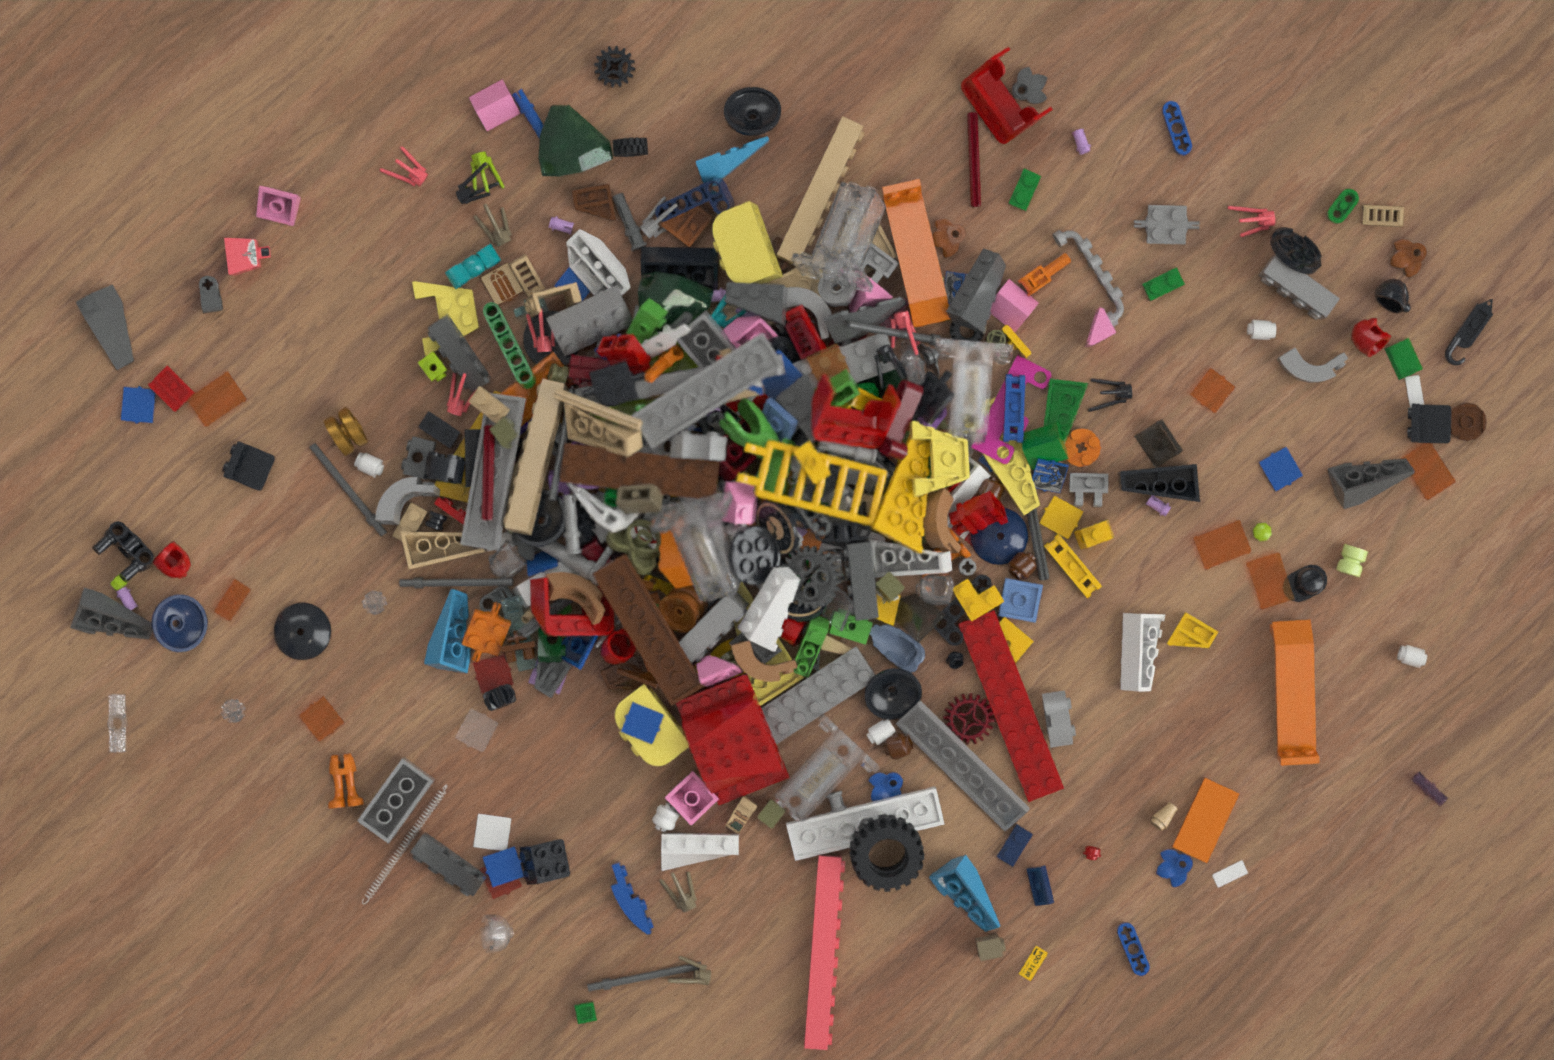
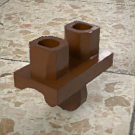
M515 630L513 637H507L508 643L515 642V644L502 646L500 650L501 653H504L506 663L516 662V651L523 650L524 660L534 659L535 648H537L536 642L520 643V641L527 640V638H523L519 635L518 630Z

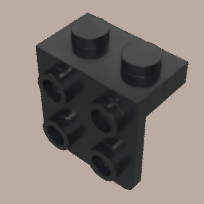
M1412 403V408H1408V419H1411V427L1407 428V438H1411V443L1448 444L1451 441V406Z
M240 441L237 444L234 443L230 450L232 455L230 461H226L222 472H224L223 477L261 491L274 464L275 456Z
M562 839L520 847V860L523 862V876L527 885L541 884L570 875L565 844Z

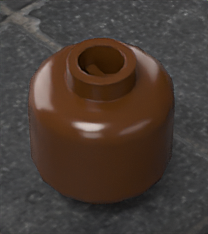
M990 477L982 482L976 496L991 491L1000 501L1004 487L1000 484L999 479Z
M1018 552L1008 564L1010 575L1016 580H1027L1037 568L1036 558L1029 552Z
M903 732L893 734V736L886 739V744L883 745L885 754L887 756L890 755L894 760L909 756L911 749H913L910 736L905 735Z

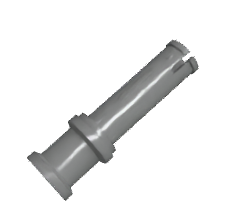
M826 441L817 443V449L850 456L854 461L862 460L870 465L874 464L877 456V448L869 449Z
M576 494L563 495L566 531L563 534L566 538L565 554L581 553L582 549L579 544L581 533L578 531Z

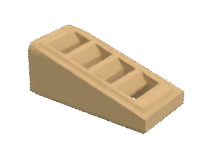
M1364 205L1362 224L1402 227L1404 207ZM1370 210H1373V221H1369ZM1378 210L1381 211L1380 221H1377ZM1386 211H1389L1388 221H1385ZM1394 212H1397L1396 222H1393Z
M526 254L509 263L528 297L545 289ZM523 262H526L525 266L519 268L518 270L516 269V266L520 265ZM527 269H530V272L523 276H520V273ZM532 275L534 276V279L530 280L527 283H524L525 279L531 277ZM536 282L538 283L536 287L532 288L531 290H528L527 287L531 286Z
M826 635L821 650L838 654H845L852 649Z

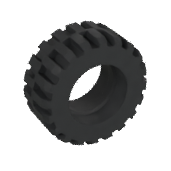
M882 814L878 815V819L874 820L873 817L867 819L868 823L866 825L862 823L859 826V831L854 832L852 836L853 841H850V859L856 876L859 880H863L866 886L870 887L872 885L873 889L880 891V888H884V892H890L891 888H895L897 891L904 884L906 886L910 885V879H916L919 875L918 870H922V860L925 857L918 831L915 830L910 822L906 823L904 818L899 817L896 819L895 815L889 814L888 818H884ZM884 839L897 840L905 848L902 859L889 867L877 866L869 859L871 848L877 842Z

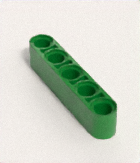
M494 302L487 303L483 307V314L517 382L524 389L532 388L536 383L535 375L502 310ZM492 310H497L496 315L489 316ZM505 326L503 332H497L499 327ZM513 342V346L511 348H505L506 344ZM516 359H522L520 364L513 365ZM524 375H530L527 381H521Z

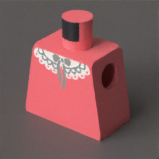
M224 238L228 274L231 276L260 268V259L271 258L270 247H259L258 240Z

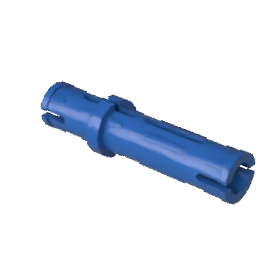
M523 89L518 91L521 99L515 92L512 97L519 105L521 114L525 115L534 129L541 144L547 143L543 135L550 141L552 136L534 110L533 103L529 102Z

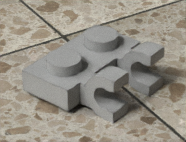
M867 241L856 256L860 259V262L853 272L859 276L866 265L876 271L871 279L878 283L882 276L888 279L899 262L870 241Z
M1069 473V493H1075L1074 507L1083 506V493H1094L1093 507H1101L1102 493H1108V474Z

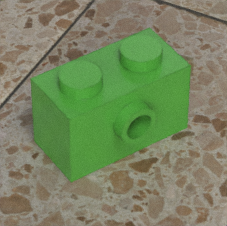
M649 298L640 307L626 333L633 334L638 342L643 344L646 339L649 340L659 334L657 331L665 325L667 320L664 318L668 311Z
M847 369L829 379L835 391L830 406L840 407L860 394L856 381Z
M840 608L839 611L834 610L828 633L866 645L873 622L868 621L869 619L856 621L854 616H850V611Z

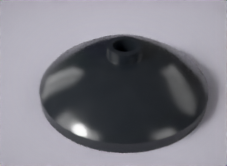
M747 87L734 92L727 99L724 105V118L729 127L740 134L748 136L762 135L771 131L780 121L781 104L778 98L770 91L759 87Z
M542 490L531 536L514 532L517 538L527 545L534 547L550 545L558 540L566 529L564 502L559 496H557L556 502L549 501L550 491ZM544 517L545 522L540 524L539 519Z
M310 603L292 604L278 615L274 624V639L278 648L288 657L296 660L312 659L320 655L327 648L331 639V624L325 612L319 607ZM299 628H302L304 630L303 635L298 634L297 631Z
M892 668L883 670L870 679L865 688L864 697L868 709L874 715L882 719L895 720L902 718L913 706L921 701L922 688L914 674L904 669Z

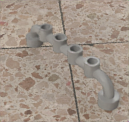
M1058 230L1053 233V238L1059 247L1067 243V238L1074 239L1079 251L1086 258L1089 267L1095 272L1098 281L1107 291L1110 300L1115 304V313L1109 311L1106 314L1113 327L1118 325V319L1124 312V306L1120 299L1123 293L1119 287L1113 288L1110 281L1113 278L1109 271H1102L1100 265L1103 262L1099 255L1093 256L1089 249L1092 248V244L1089 239H1082L1077 232L1071 230L1064 232Z

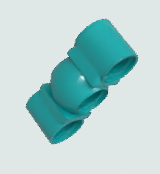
M489 244L476 252V255H471L462 263L460 262L447 270L445 275L453 287L457 289L469 282L470 279L479 276L484 271L498 264L501 258L492 244Z

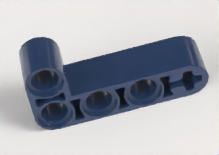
M716 177L660 204L655 210V215L658 218L664 213V210L670 208L673 204H677V207L661 220L667 221L707 201L710 202L715 213L719 215L726 210L734 208L735 202L725 181ZM712 183L717 184L718 192L712 189ZM696 191L702 194V200L696 197ZM680 199L685 201V208L679 204ZM721 201L726 202L727 209L721 207Z

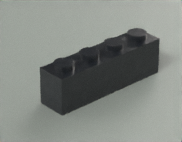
M641 247V277L661 281L668 279L675 281V284L683 285V283L693 284L695 288L702 289V287L711 288V290H718V253L715 248Z
M1197 464L1118 472L1120 491L1200 502Z

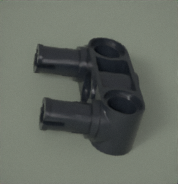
M860 502L857 515L867 517L866 502ZM817 521V523H818V525H819V527L817 528L818 530H819L820 528H822V527L824 528V527L826 526L824 523H823V524H820V523ZM857 522L832 523L827 538L821 539L817 535L815 537L820 542L864 540L870 536L871 528L868 525ZM861 525L867 528V534L864 537H860L856 532L857 528Z
M120 521L113 522L103 534L104 537L92 546L95 553L101 555L111 545H115L130 560L131 564L119 574L120 578L126 583L138 572L141 573L149 569L154 559L152 551ZM119 529L122 534L115 535L112 530ZM145 556L149 559V562L143 563L139 557Z

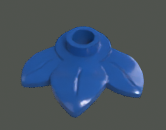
M879 772L869 778V782L875 786L871 793L872 801L902 795L900 788L903 785V779L898 773L891 772L886 775ZM895 780L897 784L891 785L890 781Z
M1172 849L1162 851L1161 857L1164 862L1158 866L1156 874L1162 878H1170L1172 887H1178L1186 881L1187 872L1192 869L1193 861L1190 856L1179 854ZM1180 861L1186 862V866H1180Z

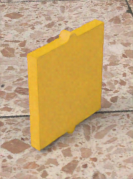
M1054 495L1049 506L1045 508V513L1039 523L1069 539L1074 528L1078 527L1077 523L1083 511Z

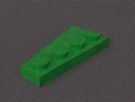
M1050 379L1043 426L1058 422L1064 443H1066L1089 383Z

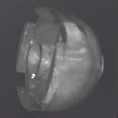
M483 915L481 921L485 922V927L481 928L483 949H487L486 953L502 951L508 946L510 938H513V928L509 927L508 921L500 915Z

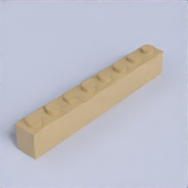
M842 116L776 257L794 266H798L799 262L803 264L807 253L804 251L807 245H812L816 237L813 235L815 228H820L824 220L821 218L823 211L828 212L832 203L829 199L832 193L836 195L840 186L837 182L840 176L844 178L848 167L845 165L848 159L852 160L856 153L854 146L856 142H861L865 134L862 132V125Z
M542 379L541 384L537 387L538 398L532 407L533 418L527 426V432L529 433L527 439L523 442L522 449L524 453L518 462V477L514 478L513 495H510L508 501L510 506L509 512L504 517V525L508 531L530 536L532 534L564 406L563 402L554 399V393L558 389L568 392V387L565 383Z

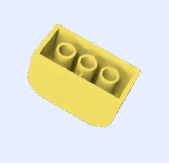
M749 201L726 210L716 217L712 227L715 239L713 245L716 252H719L722 259L719 261L723 271L726 270L731 280L736 283L766 284L783 277L758 205Z
M643 684L619 703L615 711V720L620 728L619 734L625 741H630L632 744L631 750L637 757L640 755L650 765L662 766L689 748V744L684 730L651 687L648 689V685ZM633 702L664 714L659 727L660 731L657 732L653 744L621 732L626 720L625 715H628Z

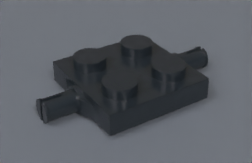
M627 360L590 371L592 388L581 390L583 398L595 395L599 404L606 407L638 399L636 382L645 379V372L633 375Z
M946 370L940 378L933 372L927 371L918 384L923 387V394L911 422L916 421L920 417L927 424L932 425L955 396L946 384L953 375L950 371Z

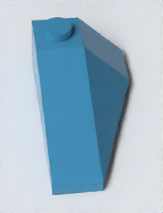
M768 136L746 143L742 148H731L724 155H721L719 152L695 161L702 182L705 183L716 177L721 179L727 177L769 142Z
M454 589L450 590L428 643L425 665L441 670L468 673L471 648L462 645L461 642L467 629L466 620L469 617L467 594Z
M966 855L950 860L929 876L938 891L943 896L947 894L954 900V905L957 908L961 906L968 913V917L985 932L1000 927L978 871Z

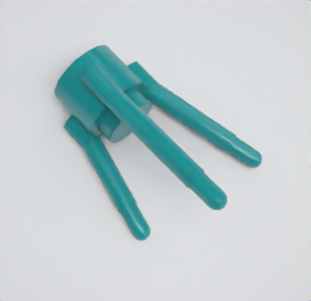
M726 294L711 314L716 323L723 328H726L735 319L746 313L740 311L726 321L727 315L722 312V309L727 304L725 302Z

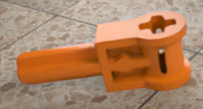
M1064 253L1044 268L1042 265L1038 266L1018 280V282L1022 283L1029 297L1051 282L1050 277L1071 263V259Z
M675 344L668 351L660 353L658 360L644 374V380L650 383L654 382L667 368L672 367L676 361L683 359L684 353L681 347Z

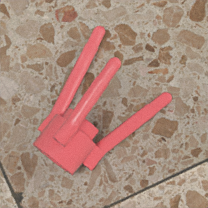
M401 146L400 149L417 168L411 169L398 159L395 162L410 172L408 177L411 179L380 168V172L405 181L414 187L415 185L420 187L428 176L425 172L426 169Z
M1228 206L1229 210L1260 213L1257 217L1239 219L1241 223L1257 221L1258 225H1262L1261 227L1241 233L1240 237L1262 230H1269V226H1275L1274 211Z
M542 309L539 313L540 337H538V340L530 315L527 314L526 318L534 348H537V352L552 351V346H555V336L553 332H551L550 340L549 336H545Z
M904 310L893 313L894 318L890 319L891 328L896 329V325H898L899 329L906 327L914 353L918 355L917 346H919L920 342L914 340L912 332L916 333L909 311ZM891 336V347H892V348L895 347V337H894V336Z
M453 373L447 412L457 416H461L462 412L467 413L468 407L471 404L467 401L464 405V401L459 399L466 378L465 373L462 374L456 397H454L455 373Z

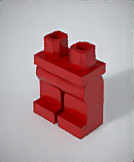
M633 334L602 338L597 353L600 357L605 356L609 360L610 365L627 360L633 375L643 371L646 373L651 368L649 365L650 355L646 353Z
M991 491L967 500L963 504L961 502L956 504L957 510L948 513L951 524L953 526L956 525L960 533L970 531L972 534L978 533L977 530H983L995 522H999L1001 525L1008 523L1004 505Z

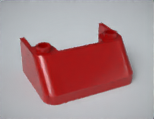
M1009 47L989 58L961 83L963 93L1001 144H1007L1053 110L1052 107H1049L1039 114L1031 106L1021 109L1000 79L1005 74V66L1000 58L1011 50Z
M822 374L812 397L811 432L814 438L820 441L863 448H879L884 443L901 404L893 386L888 385L882 400L867 402L863 411L830 406L835 391L827 375Z
M548 577L530 579L531 612L546 635L605 636L611 634L614 630V610L599 585L596 587L603 594L600 603L603 604L605 612L600 623L592 624L583 607L582 614H550Z

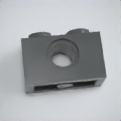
M412 437V440L409 439L406 451H409L407 459H403L401 469L404 470L403 474L424 479L427 455L429 451L435 452L437 443L417 437ZM417 452L423 455V460L420 463H415L413 460V456Z

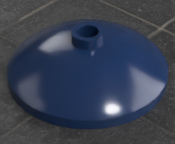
M1005 508L1008 523L1001 525L999 522H995L983 530H977L978 533L976 534L971 533L973 549L981 559L988 563L996 565L1008 564L1018 552H1024L1027 546V526L1021 516L1011 509ZM999 532L1004 534L1001 540L997 538V533Z
M180 594L163 599L155 608L151 620L152 632L157 642L165 649L173 652H186L198 646L205 637L208 624L206 612L202 605L196 599ZM174 620L177 621L176 627L172 624Z

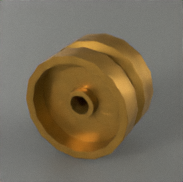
M344 407L338 411L341 424L334 416L328 417L323 422L344 456H347L354 452V446L350 439L359 447H362L369 441L357 418L348 407Z

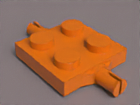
M494 602L491 612L474 609L461 641L462 645L475 650L471 658L473 661L476 659V662H479L482 652L495 656L499 655L500 647H502L511 625V620L498 615L502 606L500 603L497 605V602Z

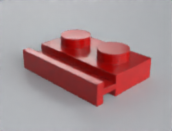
M168 365L148 384L174 412H177L195 394Z

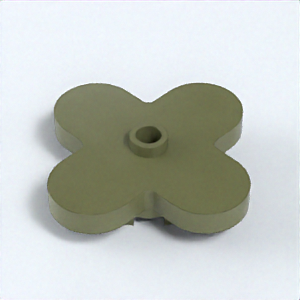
M634 519L626 529L613 533L609 531L606 535V541L613 550L627 553L636 572L645 575L649 574L655 567L656 558H661L659 545H661L660 530L657 532L652 527L653 523L647 520ZM639 526L651 531L656 538L655 549L648 546L652 540V535L649 531L642 529L634 538L631 536V529ZM640 535H644L647 541L642 540Z

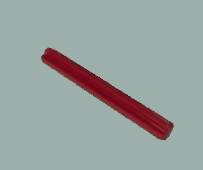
M969 112L967 114L970 202L971 207L976 208L981 206L978 113Z
M485 425L483 434L481 519L483 521L493 520L495 436L490 431L493 425Z

